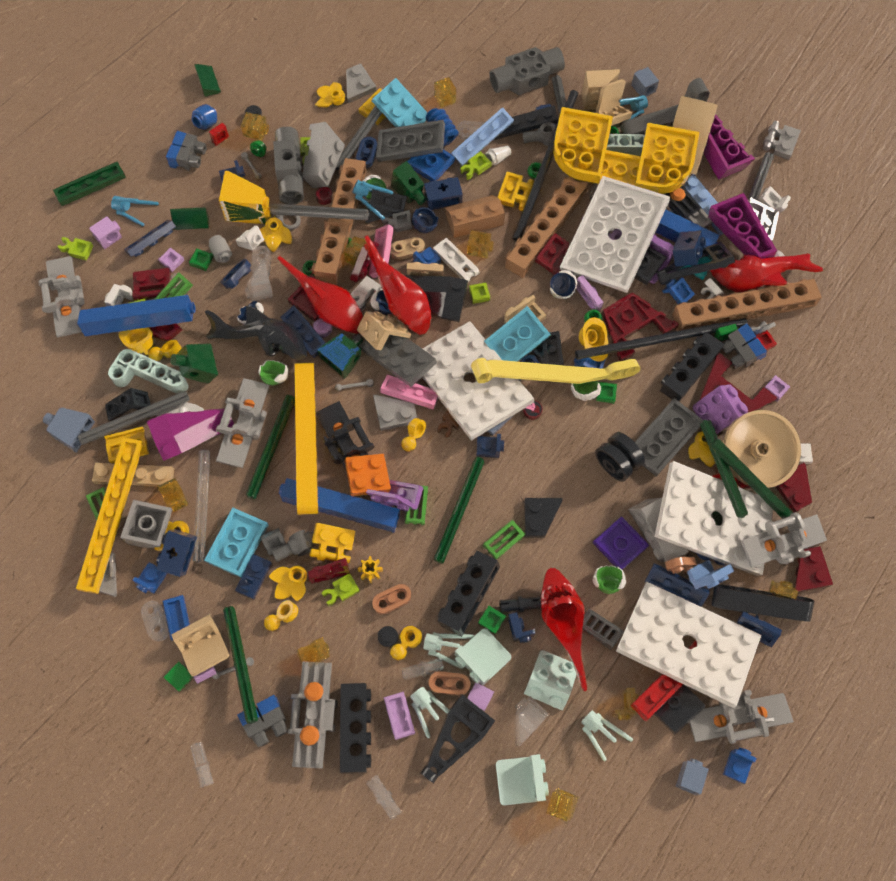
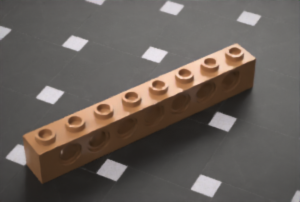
M345 158L344 164L340 165V178L336 180V192L332 194L333 204L329 207L357 209L359 200L355 199L356 194L352 193L357 180L363 181L365 179L366 161ZM328 218V220H325V233L321 234V247L317 248V261L312 266V274L315 275V279L337 285L354 219Z
M570 176L565 177L560 189H556L550 202L547 201L543 206L541 214L538 213L535 216L534 223L526 228L524 236L518 238L514 245L515 248L506 254L505 268L524 278L535 263L536 257L553 234H557L594 183L578 180Z
M802 279L795 283L787 282V285L767 286L759 290L750 289L743 293L734 292L723 297L715 296L712 299H699L691 303L682 302L676 305L672 315L679 324L677 328L679 331L746 318L748 320L814 307L822 297L815 279Z

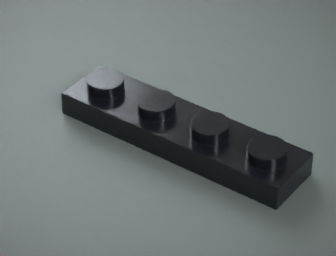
M555 105L513 116L514 122L494 140L538 129L546 122L557 124L558 116Z

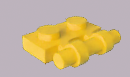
M506 172L497 198L500 199L502 205L512 208L515 202L519 203L518 209L523 211L534 180L529 179L525 183L522 182V175ZM519 190L524 192L523 195L518 194Z
M316 523L312 543L319 544L318 550L311 549L310 557H315L320 561H337L346 558L349 564L351 557L344 555L343 552L344 549L352 550L356 531ZM327 546L335 547L336 552H326Z

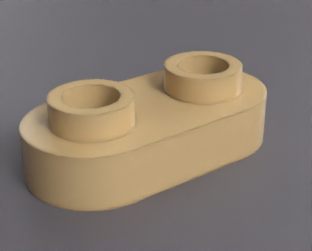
M418 237L394 242L390 248V255L395 260L412 258L415 251L420 254L425 250V243Z

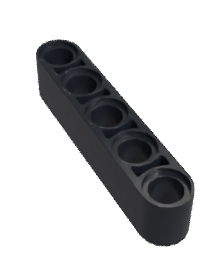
M718 584L714 586L711 605L721 609L810 622L815 601L802 596Z

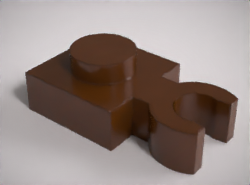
M448 410L442 417V421L445 423L439 424L437 432L440 433L442 429H446L448 432H446L445 437L449 438L452 428L459 429L460 425Z

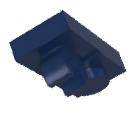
M253 554L235 591L254 600L272 563Z
M743 612L736 622L760 634L759 642L771 648L781 636V629L760 620L758 615L753 617Z

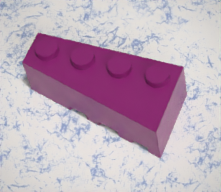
M715 114L703 154L719 180L746 169L755 158L752 154H747L744 150V145L741 142L738 143L732 137L734 134L723 127V122Z
M744 193L710 207L708 218L744 255L751 254L761 259L775 257L777 249Z

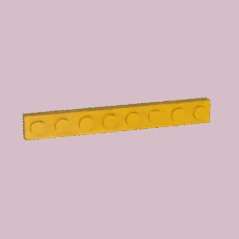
M122 438L76 586L78 591L99 593L144 443L140 440Z

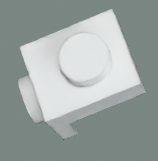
M769 186L764 190L758 201L776 211L782 212L787 208V203L791 197L787 195L781 198Z
M254 226L250 230H246L235 241L240 247L254 250L264 241L259 227Z
M114 284L110 292L106 294L104 302L106 306L120 305L124 298L134 301L133 292L126 285Z

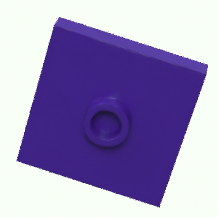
M622 516L593 541L598 550L615 567H619L622 570L649 547V544Z

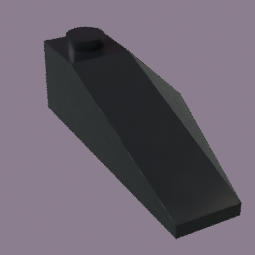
M405 275L424 290L428 298L430 310L437 317L460 322L468 280L449 276Z

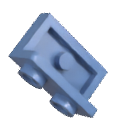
M710 560L687 570L689 580L695 590L707 586L708 589L712 588L720 582L729 579L728 574L734 572L731 564L714 570Z

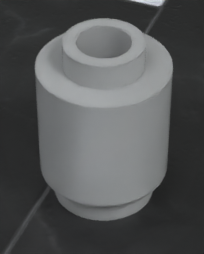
M215 235L209 239V248L215 260L222 263L229 261L232 251L226 240L220 235Z

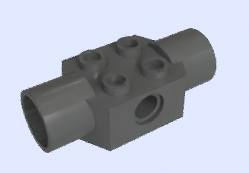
M534 47L506 57L505 65L490 70L491 85L496 93L509 89L517 95L548 85L549 75L564 70V56L558 47L544 52Z
M281 127L275 131V141H273L279 200L284 204L295 205L304 199L299 133L295 128Z

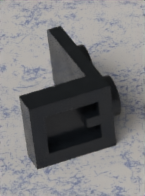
M129 388L106 403L105 409L108 420L113 421L130 409L139 410L151 404L148 392Z

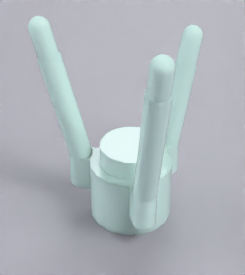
M427 633L423 649L429 651L428 655L436 656L462 669L456 661L436 651H441L442 645L455 648L460 647V644L443 641L442 638L472 639L475 635L463 634L461 637L457 634Z
M421 687L411 695L413 700L411 705L417 713L426 737L430 738L431 736L420 708L422 710L427 708L435 720H439V717L430 705L432 701L445 713H448L449 709L430 690L426 691L424 687Z
M593 710L581 721L584 725L582 730L588 735L603 761H606V757L591 730L594 733L600 730L615 743L617 740L602 726L605 724L628 741H633V738L604 719L599 713L596 714Z

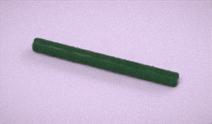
M287 394L285 396L246 491L248 498H257L295 404V397Z
M705 419L700 423L701 429L736 517L744 518L748 515V510L730 466L710 446L718 437L711 420Z
M717 438L711 443V448L782 519L789 517L793 513L720 439Z
M475 457L434 556V561L443 564L483 468V458Z
M229 606L223 609L245 720L248 724H252L258 721V715L236 611L233 606Z

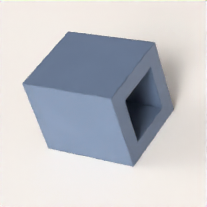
M647 67L634 73L631 85L640 96L645 95L647 97L656 92L659 80Z
M695 759L684 761L676 787L694 795H701L709 769L703 767V763Z

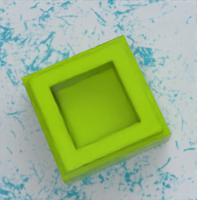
M486 282L469 285L472 304L490 301Z

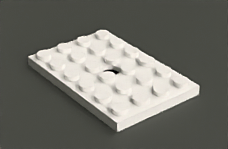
M602 176L560 265V270H568L573 275L579 277L583 275L585 279L628 293L670 201V197ZM619 229L622 232V236L617 240H612L608 237L609 231Z
M469 321L422 348L436 358L437 361L422 378L436 393L439 400L472 441L534 403V398L518 379L493 377L486 383H478L477 381L471 383L463 380L467 373H473L471 363L479 358H485L487 361L502 360L494 350L487 346L484 342V337Z
M673 461L669 464L654 537L724 564H731L732 567L753 575L761 576L763 575L764 563L750 567L741 540L767 532L765 523L772 521L773 509L759 495L738 487L748 510V515L744 518H738L722 480ZM713 511H717L722 515L723 522L720 526L715 525L714 519L711 518Z
M646 582L616 652L735 708L761 635ZM686 635L694 637L697 641V647L693 649L686 648L682 637Z

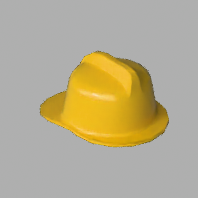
M589 318L579 332V342L585 349L608 344L606 326L599 318ZM608 354L589 358L600 362L605 360Z
M149 327L119 331V338L128 349L137 353L144 352L148 355V350L153 345V334Z

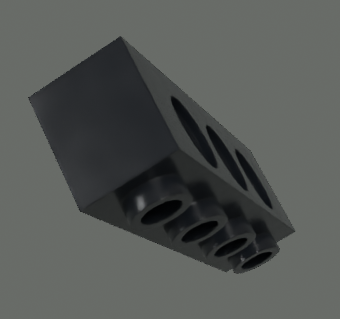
M707 332L702 337L698 336L692 344L694 347L691 350L688 348L683 354L682 358L684 359L681 363L679 361L675 363L671 369L673 371L672 374H667L663 378L660 392L673 400L675 398L680 402L718 353H720L724 346L722 342Z
M476 551L474 556H470L467 562L468 567L464 573L462 572L459 575L458 584L455 590H451L445 608L442 607L438 613L437 621L440 626L461 637L500 569L498 560L479 551ZM476 572L482 573L479 578H473ZM471 589L472 593L470 595H463L465 590ZM456 607H463L460 613H453Z
M366 683L341 684V774L367 773V768H371V754H367V745H371V732H367V723H371V710H367V702H371V689H367ZM354 701L362 703V708L357 712H353L350 708ZM356 722L360 723L362 730L358 734L351 733V725ZM355 744L362 747V752L358 756H352L350 753L351 747Z

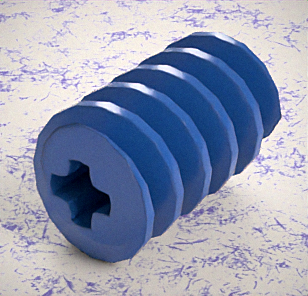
M434 108L426 114L425 120L427 122L444 121V146L451 144L459 132L455 129L456 127L452 124L446 111Z

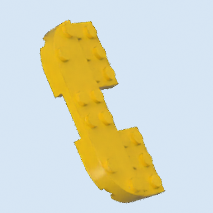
M565 107L561 108L554 141V157L561 170L570 177L599 184L602 176L660 194L677 190L689 178L695 161L700 132L647 123L641 156L606 150L613 116Z

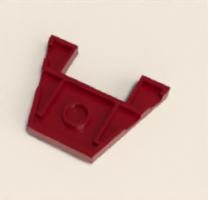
M633 292L606 307L602 312L613 343L627 341L626 337L651 322H654L663 334L669 333L679 326L678 322L675 320L671 321L665 317L666 314L656 311L651 307V304ZM630 349L616 352L619 361H624L634 355L635 350Z
M718 353L699 401L722 385H731L737 390V396L748 408L747 412L760 410L764 406L773 403L777 397L763 387L753 400L722 377L732 365V362L721 353Z

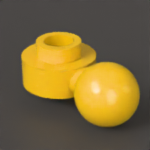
M170 340L162 348L152 347L148 352V356L155 361H160L163 355L171 358L172 354H177L182 347L177 340Z
M414 418L409 422L407 427L409 436L403 438L401 442V447L407 452L413 451L416 448L415 439L420 438L425 432L426 423L419 418Z
M289 600L282 602L277 609L276 615L271 614L265 618V628L269 631H275L279 628L281 621L286 623L293 621L298 614V606Z
M407 626L401 631V643L393 645L390 650L392 658L395 660L404 659L408 647L414 648L421 643L422 633L418 628ZM415 634V639L411 641V635Z

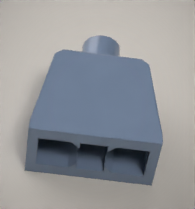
M60 408L56 415L46 413L43 417V423L49 425L47 432L76 453L82 445L78 435L91 430L95 423L89 414L66 408Z

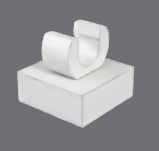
M711 278L705 282L708 287L701 290L703 295L708 291L711 292L707 299H712L715 295L723 296L725 294Z

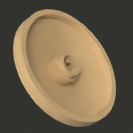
M756 410L738 417L729 426L723 441L768 488L780 485L788 480L797 469L801 457L800 439L793 425L780 414L768 410ZM730 467L733 476H734L735 478H737L740 482H742V483L748 485V484Z

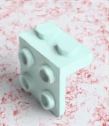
M486 628L478 632L464 646L461 645L455 650L456 662L462 668L466 667L470 671L469 676L477 684L480 682L481 685L487 683L511 660V654Z
M541 650L524 694L563 711L576 678L573 663Z
M540 754L531 755L530 757L498 760L496 762L499 798L502 805L541 802L546 800L545 796H549L548 783L543 781V773H546L545 761L540 758Z

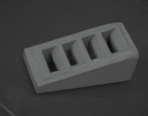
M590 608L584 615L583 630L611 650L624 631ZM592 616L594 620L589 626H587L586 622ZM597 622L601 623L596 631L592 629ZM605 626L607 628V631L602 636L599 633ZM610 632H613V637L610 640H608V635L610 634Z

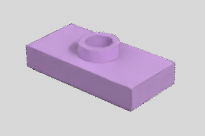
M583 275L578 277L577 291L592 310L600 312L603 301L598 296L597 290L589 284Z
M404 692L384 697L395 740L414 735L415 730Z

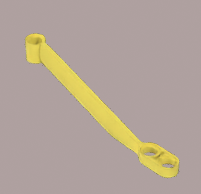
M485 358L476 359L471 363V369L478 383H486L493 377L581 384L602 379H622L634 376L640 371V366L635 359L615 362L604 369L503 360L487 361Z

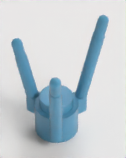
M645 95L619 100L620 106L630 104L632 110L637 111L631 116V119L643 114L644 109L648 107V100Z
M357 180L352 193L356 194L355 199L361 201L378 217L384 220L385 217L362 197H366L372 189L388 194H393V191Z
M114 196L111 201V207L117 210V215H122L141 226L145 224L124 212L129 210L130 203L159 205V202Z

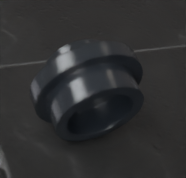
M251 105L246 108L245 116L250 121L256 122L260 120L262 110L259 106Z
M385 626L379 630L378 641L382 646L391 647L396 644L398 633L395 628Z

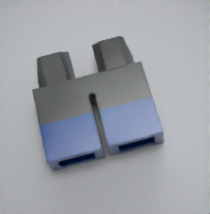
M177 131L166 155L169 167L176 169L177 166L184 167L187 171H190L191 167L199 168L201 158L196 155L197 153L204 155L207 147L205 143L198 141L195 135Z
M747 323L728 335V340L723 343L722 350L726 355L734 350L737 353L735 357L730 359L735 369L744 365L748 367L751 363L758 359L761 360L767 355L766 349L759 339L756 338V335Z
M275 695L257 703V722L248 724L245 720L244 711L237 714L248 737L253 739L259 748L269 743L265 732L273 729L277 738L287 733L285 724L287 720Z

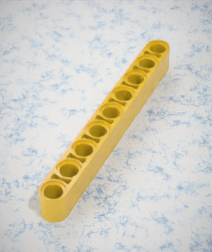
M314 363L295 364L296 492L298 515L318 514Z

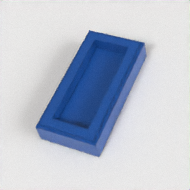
M183 595L163 600L169 635L172 641H174L172 638L173 633L190 625Z

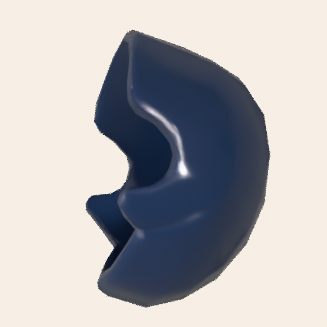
M421 207L414 211L412 224L420 233H430L436 228L439 218L429 208Z

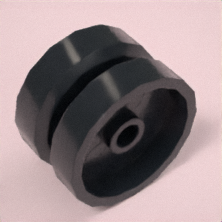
M615 432L608 438L607 443H602L595 450L599 464L610 476L620 482H625L633 474V471L638 470L645 463V457L638 445L621 432Z

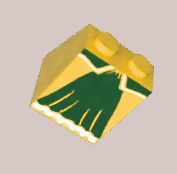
M225 171L219 197L225 221L265 224L272 215L269 210V197H266L265 189L229 171Z

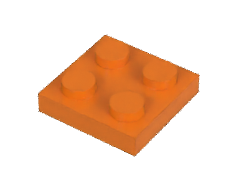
M384 453L345 458L351 496L368 495L366 494L367 489L390 492L391 486Z

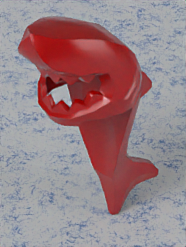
M366 235L364 237L366 241L364 247L376 269L390 312L408 329L419 335L426 334L431 322V310L426 293L414 281L390 266L380 256L373 242Z
M808 253L764 259L748 254L743 255L740 260H735V263L729 264L725 268L710 271L712 276L721 285L729 290L743 293L750 289L758 290L765 285H787V281L781 276V273L787 270L798 269L809 272H822L823 268L810 261L811 255Z
M281 256L277 258L301 285L315 312L323 322L340 330L359 334L357 328L363 315L358 304L346 289L312 278L299 271Z
M550 568L545 573L541 590L542 619L567 651L582 690L587 691L581 652L584 604L570 581L556 568Z

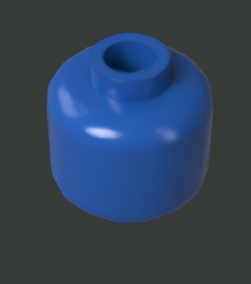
M203 104L192 112L191 119L195 127L207 130L217 123V112L213 107Z

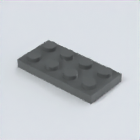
M438 120L379 130L376 152L377 161L382 162L443 152L444 121Z
M389 334L382 350H376L367 340L359 345L361 351L409 387H412L437 363L436 358L406 337Z
M674 398L635 441L645 457V463L642 466L657 477L701 427L700 423L703 420Z

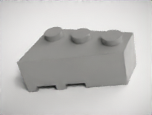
M326 122L310 124L311 138L307 141L309 152L308 156H305L302 176L312 188L327 187L345 147L344 143Z
M662 498L646 499L629 508L628 511L652 547L655 557L660 562H667L687 553L688 550L654 537Z

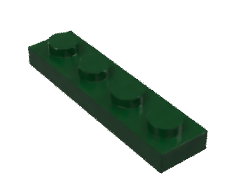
M118 161L55 188L53 192L60 205L64 206L125 179L126 176Z

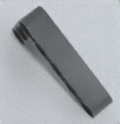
M696 78L689 83L684 97L707 102L710 92L702 78ZM678 105L627 120L621 124L620 130L622 134L645 135L647 123L672 127Z

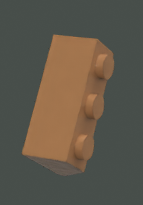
M494 195L444 207V212L454 238L504 225L505 212L500 199Z

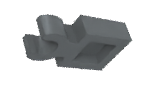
M410 210L395 213L392 219H381L383 225L389 224L395 229L396 233L413 229Z

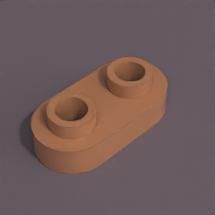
M678 557L665 562L667 571H672L673 574L680 572L688 574L687 570L697 566L695 557Z
M398 584L377 594L372 602L375 612L385 615L408 604L411 600V590L404 584ZM399 593L405 594L403 599H399L397 596ZM381 602L387 603L386 607L381 608L379 604Z
M438 671L430 676L429 687L436 694L460 696V694L465 695L468 693L470 680L464 674ZM437 680L443 681V685L441 687H437L435 685V682ZM462 682L464 684V687L462 689H458L456 687V683Z

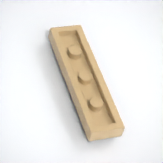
M95 463L92 482L94 484H108L114 464ZM137 465L131 485L172 487L174 468L172 466Z

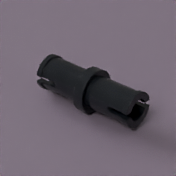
M517 596V599L499 600L500 612L518 611L521 613L524 610L541 609V601H539L541 598L540 596L526 598Z

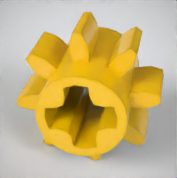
M369 556V560H361L362 567L358 568V572H363L361 579L367 578L370 583H372L374 578L380 579L378 572H382L383 567H377L380 563L379 559L373 561L371 556ZM367 567L374 568V572H367Z

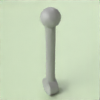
M246 152L241 153V158L246 160L254 172L255 178L260 179L261 174L256 171L248 159V154Z
M368 379L366 382L336 384L335 390L341 391V389L366 385L372 387L374 382L372 379Z
M248 657L246 659L247 665L252 666L254 659ZM233 666L220 672L216 671L217 674L213 675L212 678L215 680L219 679L221 675L234 671L235 667Z

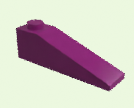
M225 408L173 414L165 413L148 420L147 424L163 461L220 434L216 431V428L220 425ZM230 417L227 427L232 428L234 422Z

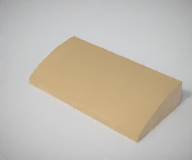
M681 96L672 127L700 132L695 161L690 173L697 175L718 105Z

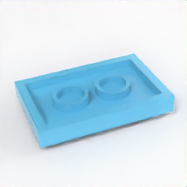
M397 78L372 99V102L395 127L426 122L425 116L428 112Z
M526 306L484 342L503 361L519 362L550 337L551 334L530 308Z
M232 507L204 561L241 578L261 541L260 536L265 534L269 526L268 522Z

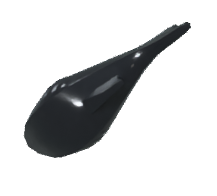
M246 306L247 320L245 325L230 326L214 312L205 311L211 323V329L206 335L208 339H242L258 336L267 356L273 357L281 350L282 353L289 355L295 360H302L307 357L304 341L300 333L292 325L281 320L269 318L252 306Z

